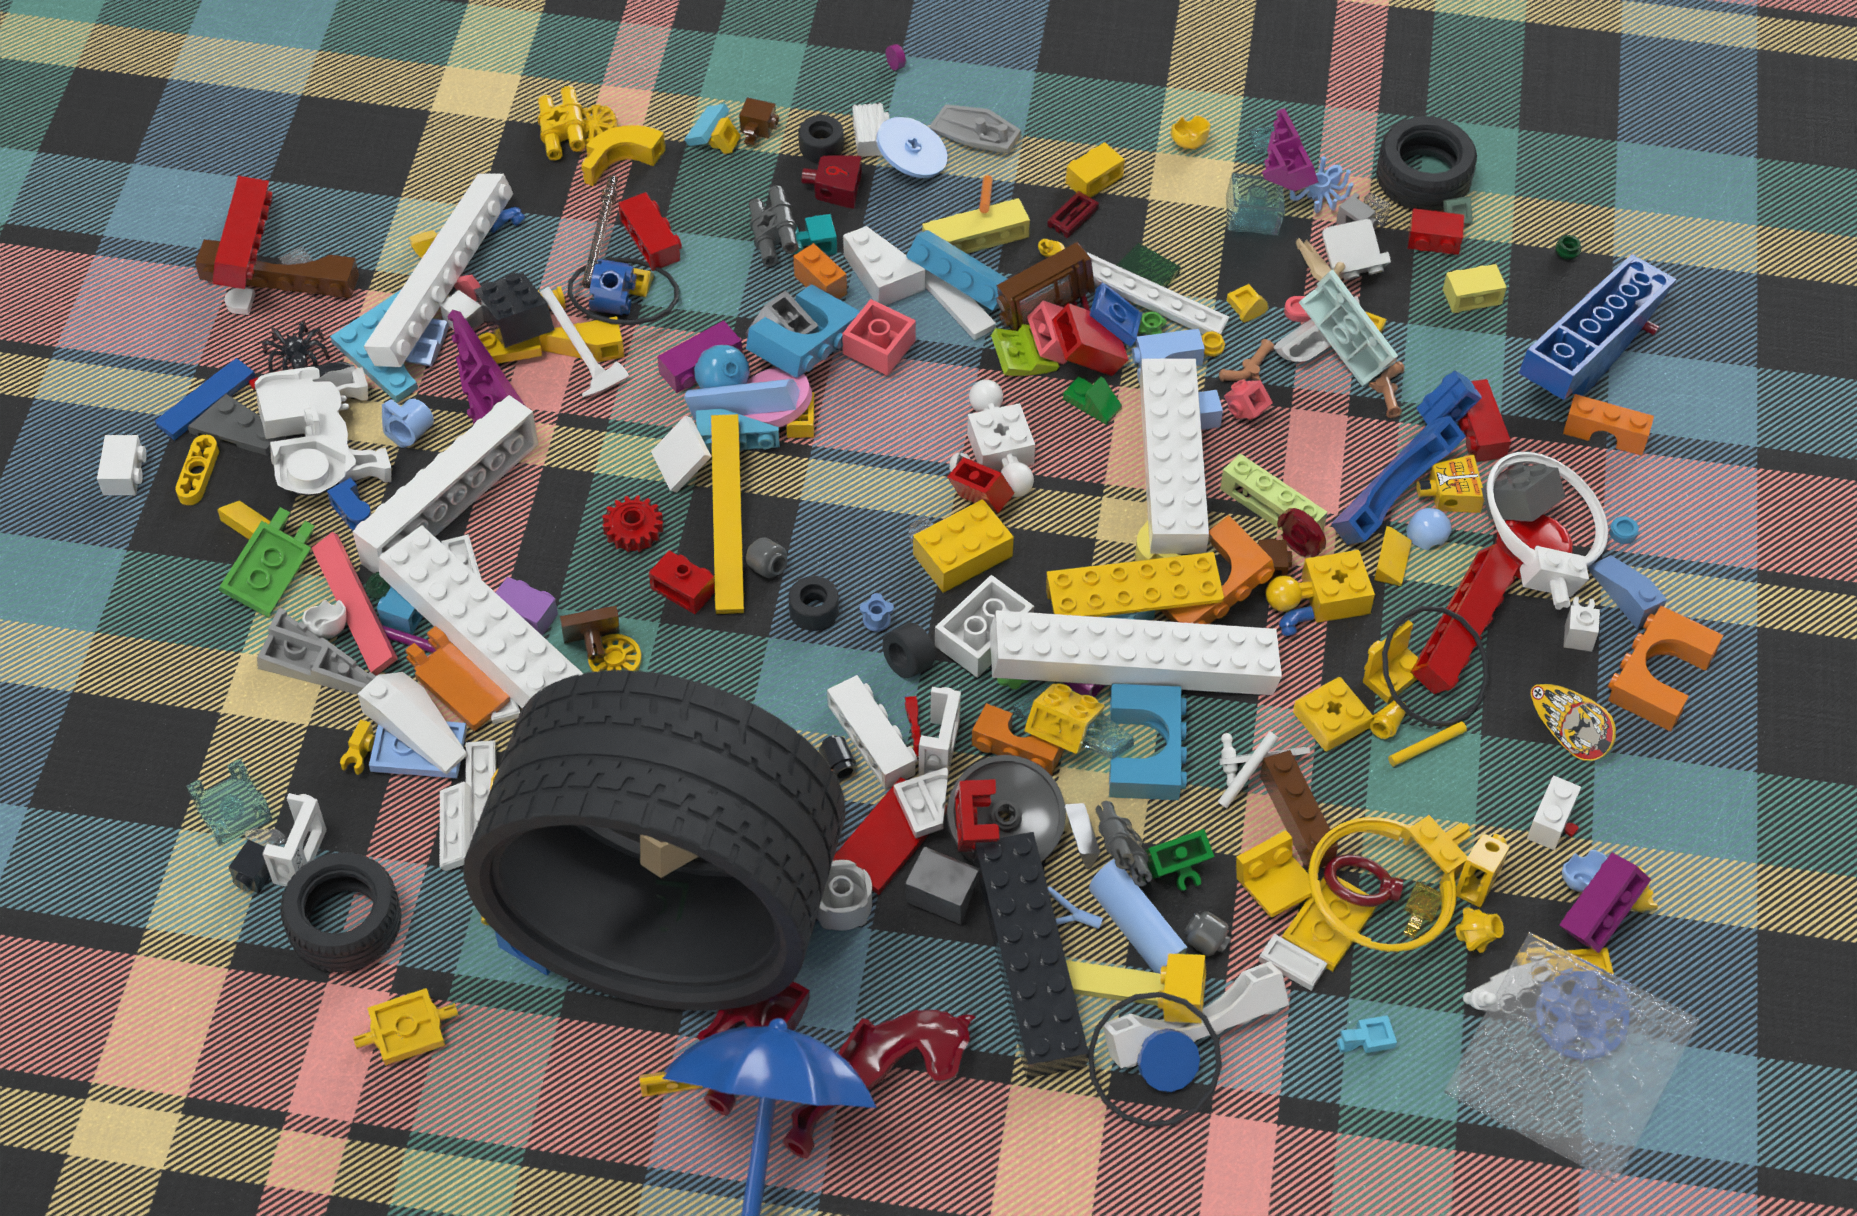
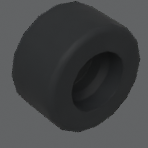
M813 115L800 124L798 130L799 148L806 159L819 163L822 156H839L844 148V132L842 124L837 119L829 115Z
M807 576L799 579L792 585L789 591V615L796 625L802 629L817 631L829 627L836 621L839 614V596L837 588L831 581L820 576ZM810 600L823 602L822 605L817 607H810L804 603Z
M908 622L886 633L883 638L882 648L884 657L891 669L900 677L908 679L932 667L935 661L934 646L927 632L918 624Z

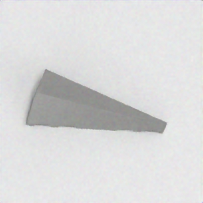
M280 607L268 628L269 635L257 656V665L260 670L356 695L376 677L373 673H367L360 668L355 660L323 637L319 638L313 634L301 621L298 623L287 615V611Z

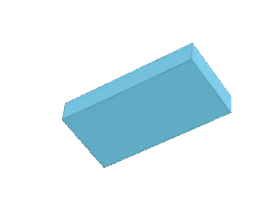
M726 104L708 106L684 139L688 146L708 143L720 118H725L729 113V108Z

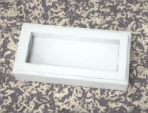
M1276 934L1272 936L1258 960L1263 964L1270 961L1284 976L1311 991L1327 967L1326 962Z

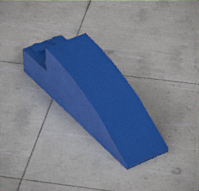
M1631 254L1527 349L1519 374L1563 400L1571 393L1584 396L1607 372L1640 332L1677 279Z

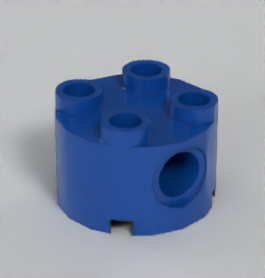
M598 259V264H595L589 293L592 294L594 300H589V309L591 311L620 316L623 314L629 315L631 309V299H628L629 291L634 290L636 285V275L633 274L634 267L627 263Z

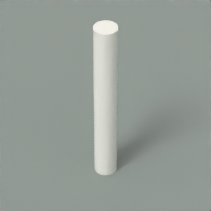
M1271 731L1267 733L1218 800V803L1225 808L1229 807L1278 740V736Z

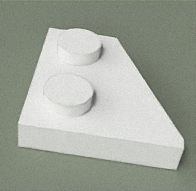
M947 767L894 785V793L915 838L943 829L948 780Z

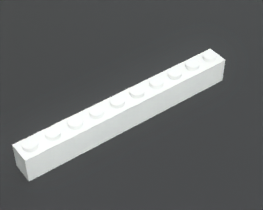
M478 174L364 345L374 366L401 367L440 305L513 195L504 174Z

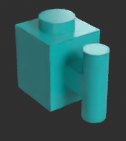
M830 214L805 218L806 231L799 232L797 227L795 235L799 248L794 252L795 255L804 250L803 246H810L813 243L826 255L837 254V236Z

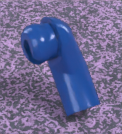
M1303 607L1286 612L1279 621L1282 635H1294L1297 632L1295 624L1314 620L1312 607Z

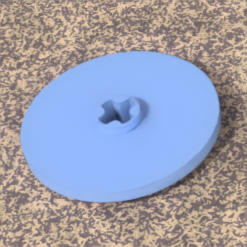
M904 117L891 118L886 120L877 132V146L883 157L893 167L907 175L917 178L934 177L941 173L947 163V151L942 140L933 130L916 120Z

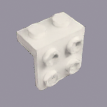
M1370 219L1327 227L1322 231L1331 270H1334L1337 262H1343L1345 270L1341 272L1340 278L1344 277V280L1357 278L1360 273L1368 272L1369 275L1380 273L1391 262L1388 252L1380 254L1373 224Z

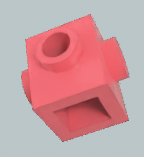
M1243 379L1237 381L1231 386L1232 390L1224 395L1228 403V409L1236 419H1254L1273 403L1261 380L1246 381Z

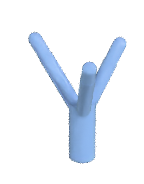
M1048 887L1049 894L1073 914L1056 918L1057 925L1078 921L1097 929L1100 928L1103 920L1102 917L1076 908L1052 887Z

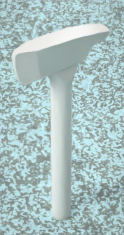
M550 287L540 292L590 370L592 376L590 389L582 393L583 397L602 392L629 376L625 368L618 362H615L607 370L603 369L597 363Z

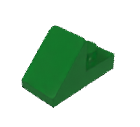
M1078 377L1063 393L1064 401L1105 425L1122 409V404L1103 377H1100L1094 384Z

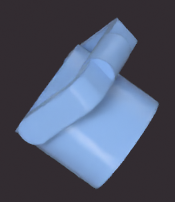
M391 399L382 404L383 432L401 448L411 446L433 425L434 418L432 412L419 400L409 399L402 406H399Z

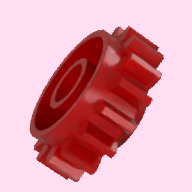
M639 495L631 501L628 496H625V502L621 503L616 499L614 501L615 508L610 506L606 508L607 514L602 517L604 535H607L609 543H615L616 549L622 548L626 552H639L646 547H652L651 544L654 540H659V533L663 532L662 512H659L657 504L651 506L649 498L642 502Z

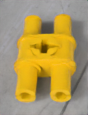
M565 86L561 89L563 104L554 107V101L549 95H543L538 99L540 114L537 120L541 127L540 138L545 143L547 157L550 160H558L562 157L560 142L569 139V145L573 151H581L585 148L583 132L586 125L582 119L583 108L578 103L576 90L572 86Z

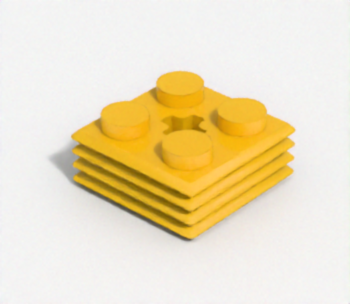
M1337 677L1297 699L1293 710L1296 717L1324 751H1329L1369 729L1370 723L1373 720L1371 712L1341 677Z

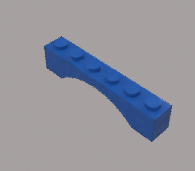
M1451 416L1431 420L1331 523L1346 545L1365 542L1382 524L1387 511L1403 491L1426 470L1450 454L1466 437Z

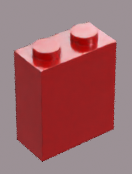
M1068 303L1052 319L1065 360L1113 376L1129 360L1123 341L1092 318L1089 310Z

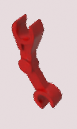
M916 696L905 697V711L909 723H911L913 749L916 757H919L921 731L918 725V703Z

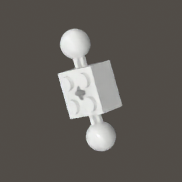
M992 380L978 381L972 386L969 393L970 404L977 412L968 414L967 435L977 463L1001 472L1014 491L1012 497L1024 496L1031 490L1034 483L1033 473L1028 466L1034 465L1035 443L1020 403L1000 407L1003 402L1001 387Z

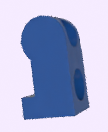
M351 478L327 491L332 508L352 531L356 529L360 522L365 521L372 515L369 505L364 501H360L357 485Z

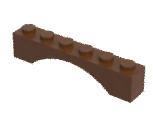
M203 240L195 261L200 280L213 282L214 262L220 241ZM328 255L318 260L290 265L271 264L257 260L256 265H254L252 280L247 279L246 285L258 288L352 298L359 277L356 258Z

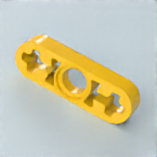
M201 435L193 440L178 479L176 493L179 501L184 505L197 504L202 499L219 454L217 442L210 435ZM196 466L204 467L201 473L193 474L190 472Z

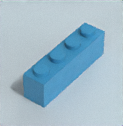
M929 230L917 234L906 255L908 259L989 309L995 310L999 308L996 297H998L996 285L1007 280L1006 277Z

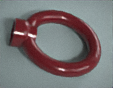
M1352 854L1340 855L1330 860L1324 870V878L1329 889L1340 899L1350 904L1361 907H1375L1386 903L1388 900L1398 902L1401 896L1403 879L1391 877L1384 867L1369 858ZM1353 866L1371 872L1381 882L1379 893L1363 895L1347 889L1338 881L1336 877L1337 870L1342 867Z

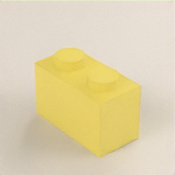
M1494 264L1448 272L1443 291L1452 312L1456 313L1501 305L1506 285L1497 265Z

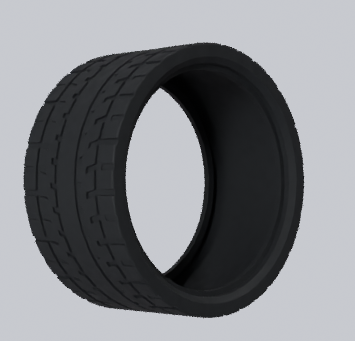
M609 670L588 672L582 675L578 674L544 687L542 691L534 694L522 708L467 850L463 865L464 882L474 906L495 932L531 960L577 984L613 997L670 1009L709 1011L745 1007L765 1001L782 992L796 979L803 966L845 820L844 794L828 762L806 738L778 717L741 697L704 683L654 672ZM611 829L627 831L660 840L691 852L703 859L695 858L660 878L640 864V843Z

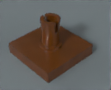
M617 606L560 616L564 644L585 640L587 659L595 660L594 648L597 650L598 659L605 657L606 654L601 636L620 633Z

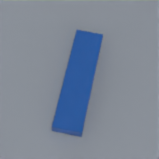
M235 358L155 420L156 426L173 440L177 439L188 430V426L225 394L231 397L248 384L249 380L256 378L254 371Z

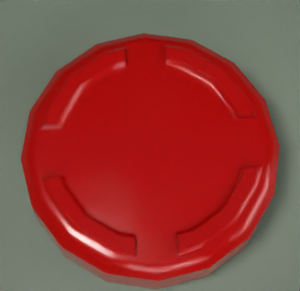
M1542 514L1533 522L1505 521L1511 531L1533 550H1535L1536 546L1572 553L1573 541L1567 529L1549 516ZM1497 532L1495 544L1519 565L1514 576L1522 579L1520 567L1523 562L1508 549L1499 532Z

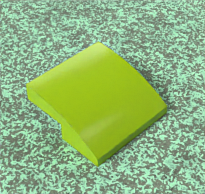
M1023 324L1019 331L995 328L991 334L1004 375H1038L1056 371L1059 368L1058 362L1040 357L1030 325Z

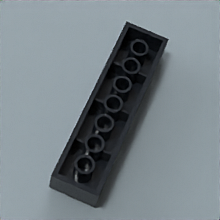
M1034 832L1001 837L997 842L975 843L974 862L976 868L980 869L978 879L1026 1079L1087 1067L1089 1051Z

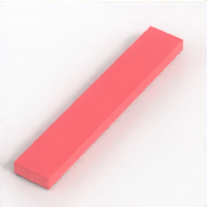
M331 532L311 549L336 601H342L346 607V622L370 672L377 676L398 660L339 536Z

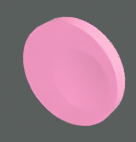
M778 367L754 375L748 380L747 384L793 379L800 390L796 410L743 416L778 428L791 423L804 413L811 402L812 390L807 377L802 374L796 378Z

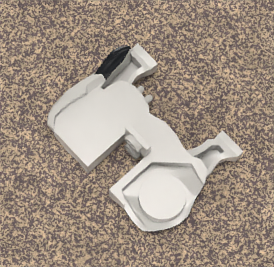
M338 361L315 367L268 373L256 380L257 403L265 438L270 439L305 433L306 436L270 442L271 461L274 465L275 479L279 488L298 495L314 496L327 492L349 478L356 481L368 476H374L384 482H391V465L386 448L378 449L377 451L350 449L347 445L348 433L346 423L339 414L340 410L349 408L347 403L341 404V402L347 400V397L368 401V385L362 367L355 369L353 364Z

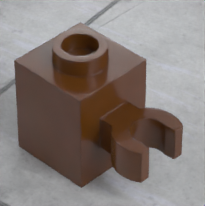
M747 97L739 114L740 132L746 135L744 144L754 146L757 136L769 139L772 130L777 129L779 115L776 114L775 103Z

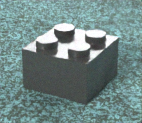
M1523 463L1511 465L1507 468L1508 470L1498 475L1493 489L1498 511L1502 518L1506 520L1533 522L1565 498L1558 467H1546L1544 464L1524 466ZM1485 485L1481 490L1488 517L1493 518L1487 498V485Z

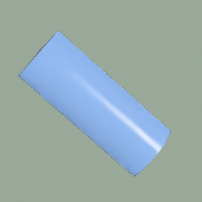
M793 379L693 389L685 393L684 399L693 419L696 420V410L725 409L740 415L796 410L800 390Z
M1113 859L1097 872L1090 883L1089 891L1154 973L1161 974V966H1167L1168 954H1186L1187 946L1142 890L1134 884L1133 879L1125 869H1119Z

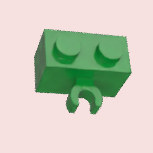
M1205 829L1145 850L1148 854L1149 860L1147 865L1152 878L1156 879L1177 871L1176 884L1180 891L1186 890L1184 884L1186 877L1192 878L1195 886L1201 884L1198 873L1192 871V865L1215 857Z

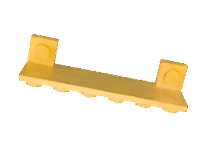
M1214 552L1048 571L1046 579L1047 598L1052 601L1054 614L1103 617L1220 603L1224 600Z

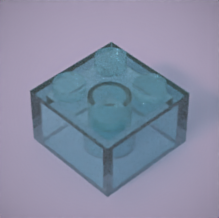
M1232 173L1226 193L1228 230L1279 235L1285 214L1283 187L1265 180L1263 176Z

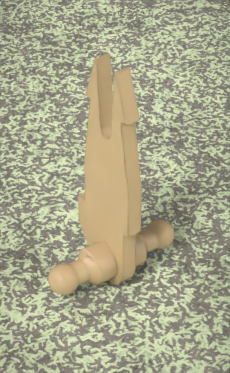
M1300 238L1297 239V248L1301 251L1306 263L1310 267L1311 274L1320 281L1331 271L1330 267L1307 240L1303 243ZM1337 262L1334 268V272L1340 278L1341 272L1345 270L1343 262Z

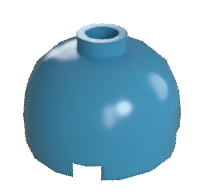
M715 345L703 351L694 368L695 379L700 389L747 384L750 375L749 363L745 355L737 348L729 345Z

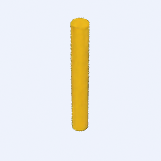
M1461 721L1388 756L1389 763L1394 767L1467 732V727Z

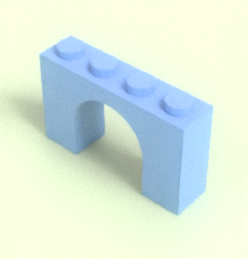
M1199 329L1138 336L1136 338V348H1132L1133 363H1138L1139 366L1137 369L1138 381L1142 359H1196V366H1202L1205 348ZM1217 390L1198 392L1201 430L1221 427L1223 409Z

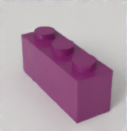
M722 321L658 355L659 374L678 393L685 388H690L697 382L694 368L703 351L715 345H729L742 352V340L725 321Z
M1611 852L1588 886L1584 888L1575 904L1566 913L1559 926L1574 939L1599 953L1652 879L1635 864Z

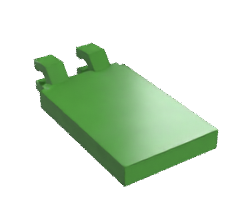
M281 507L270 524L263 521L260 522L219 587L220 592L268 618L310 553L311 547L306 544L313 534L315 527L311 523L304 521L294 538L282 532L290 512Z

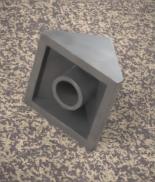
M924 847L905 883L906 902L962 924L980 869Z

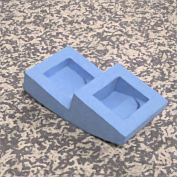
M432 318L405 361L432 367L445 340L449 328L448 322Z

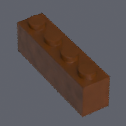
M1291 750L1263 758L1260 778L1287 832L1293 837V844L1306 871L1309 872V864L1315 847L1331 829ZM1337 841L1327 849L1319 868L1325 867L1330 860L1336 857L1339 846Z

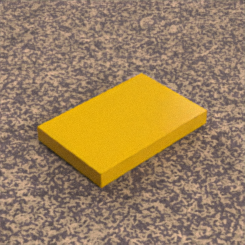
M1324 877L1320 881L1323 897L1330 910L1348 928L1360 933L1378 906L1361 907L1350 904L1340 899L1329 889ZM1337 877L1338 881L1347 889L1358 894L1368 895ZM1313 896L1308 898L1282 935L1283 939L1326 962V968L1331 971L1335 970L1353 941L1339 933L1324 918Z

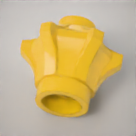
M1470 907L1463 909L1462 922L1456 926L1457 938L1461 942H1466L1469 951L1477 949L1479 953L1484 952L1490 942L1502 937L1504 932L1503 922L1499 915L1485 914L1479 909L1474 911Z

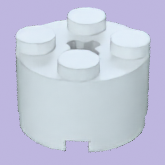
M835 860L832 862L816 918L825 929L850 930L857 926H862L867 922L872 909V883L870 876L865 870L863 871L857 867L854 862Z

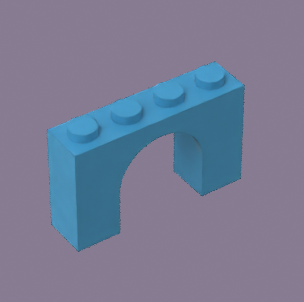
M812 284L798 293L795 301L816 322L819 332L813 334L796 333L766 317L751 326L748 332L746 350L796 378L806 371H810L814 365L821 360H825L829 354L843 346L842 333L860 313L859 310Z
M1112 684L1110 723L1137 724L1151 727L1162 735L1166 742V747L1159 754L1149 758L1111 757L1109 797L1179 800L1180 790L1186 789L1187 773L1181 772V764H1186L1187 754L1186 747H1181V740H1186V722H1181V715H1186V698H1181V687Z

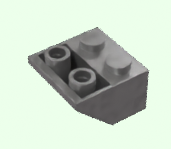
M786 290L765 304L751 324L753 326L766 317L796 333L813 334L819 332L816 322Z

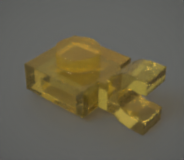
M1416 881L1404 910L1412 913L1403 932L1404 935L1414 939L1423 919L1432 922L1442 900L1440 891Z

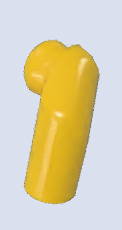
M1042 239L1038 243L1040 253L1046 257H1050L1065 249L1062 243L1049 239Z

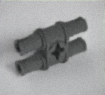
M778 185L771 187L768 191L772 206L765 210L764 202L760 199H753L748 204L752 218L750 229L755 237L754 245L760 250L762 263L767 267L778 263L775 245L781 242L783 251L789 254L796 252L799 248L795 235L797 224L792 216L793 208L786 200L784 189Z
M1101 802L1103 811L1100 805L1095 810L1100 820L1098 829L1101 836L1104 837L1106 850L1114 857L1115 864L1119 869H1127L1131 872L1134 884L1137 886L1146 885L1144 876L1150 882L1152 874L1147 866L1148 854L1142 847L1143 843L1140 835L1132 828V823L1129 819L1117 816L1112 802Z

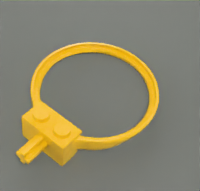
M1430 815L1414 825H1407L1395 820L1379 817L1357 818L1341 823L1325 834L1311 856L1309 884L1313 899L1324 918L1339 933L1359 945L1387 952L1408 951L1424 946L1444 931L1454 913L1457 897L1455 878L1460 875L1467 859V855L1458 845L1472 836V833L1469 831L1470 827L1468 824L1463 825L1460 822L1445 833ZM1357 832L1378 834L1399 841L1401 837L1404 839L1402 843L1405 846L1416 841L1444 872L1439 882L1442 900L1441 913L1435 925L1427 933L1415 940L1399 944H1383L1373 942L1371 938L1365 937L1343 924L1327 905L1318 880L1321 860L1327 849L1334 842L1346 835Z

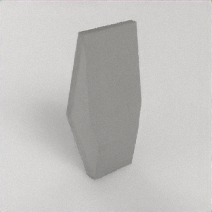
M945 104L929 126L936 134L968 147L1009 154L1021 137V130L991 110Z

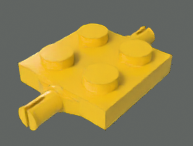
M425 988L368 1007L371 1031L353 1036L356 1049L375 1043V1046L381 1051L386 1066L445 1046L441 1034V1021L458 1016L455 1003L437 1009L431 1002L428 990Z

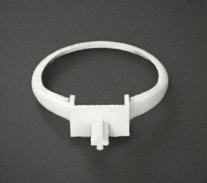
M1511 453L1497 461L1492 467L1487 480V498L1494 523L1505 545L1523 562L1520 567L1523 587L1552 593L1556 609L1568 608L1570 606L1569 597L1575 594L1589 580L1587 568L1599 558L1606 547L1608 525L1604 510L1586 482L1566 465L1539 453ZM1519 463L1544 464L1546 467H1558L1560 476L1567 480L1581 494L1593 515L1596 532L1594 543L1588 554L1581 556L1536 546L1535 550L1523 543L1507 526L1496 506L1493 489L1498 475L1505 468Z

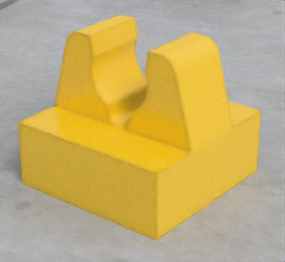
M728 117L720 118L708 143L712 148H719L723 154L732 153L741 135Z

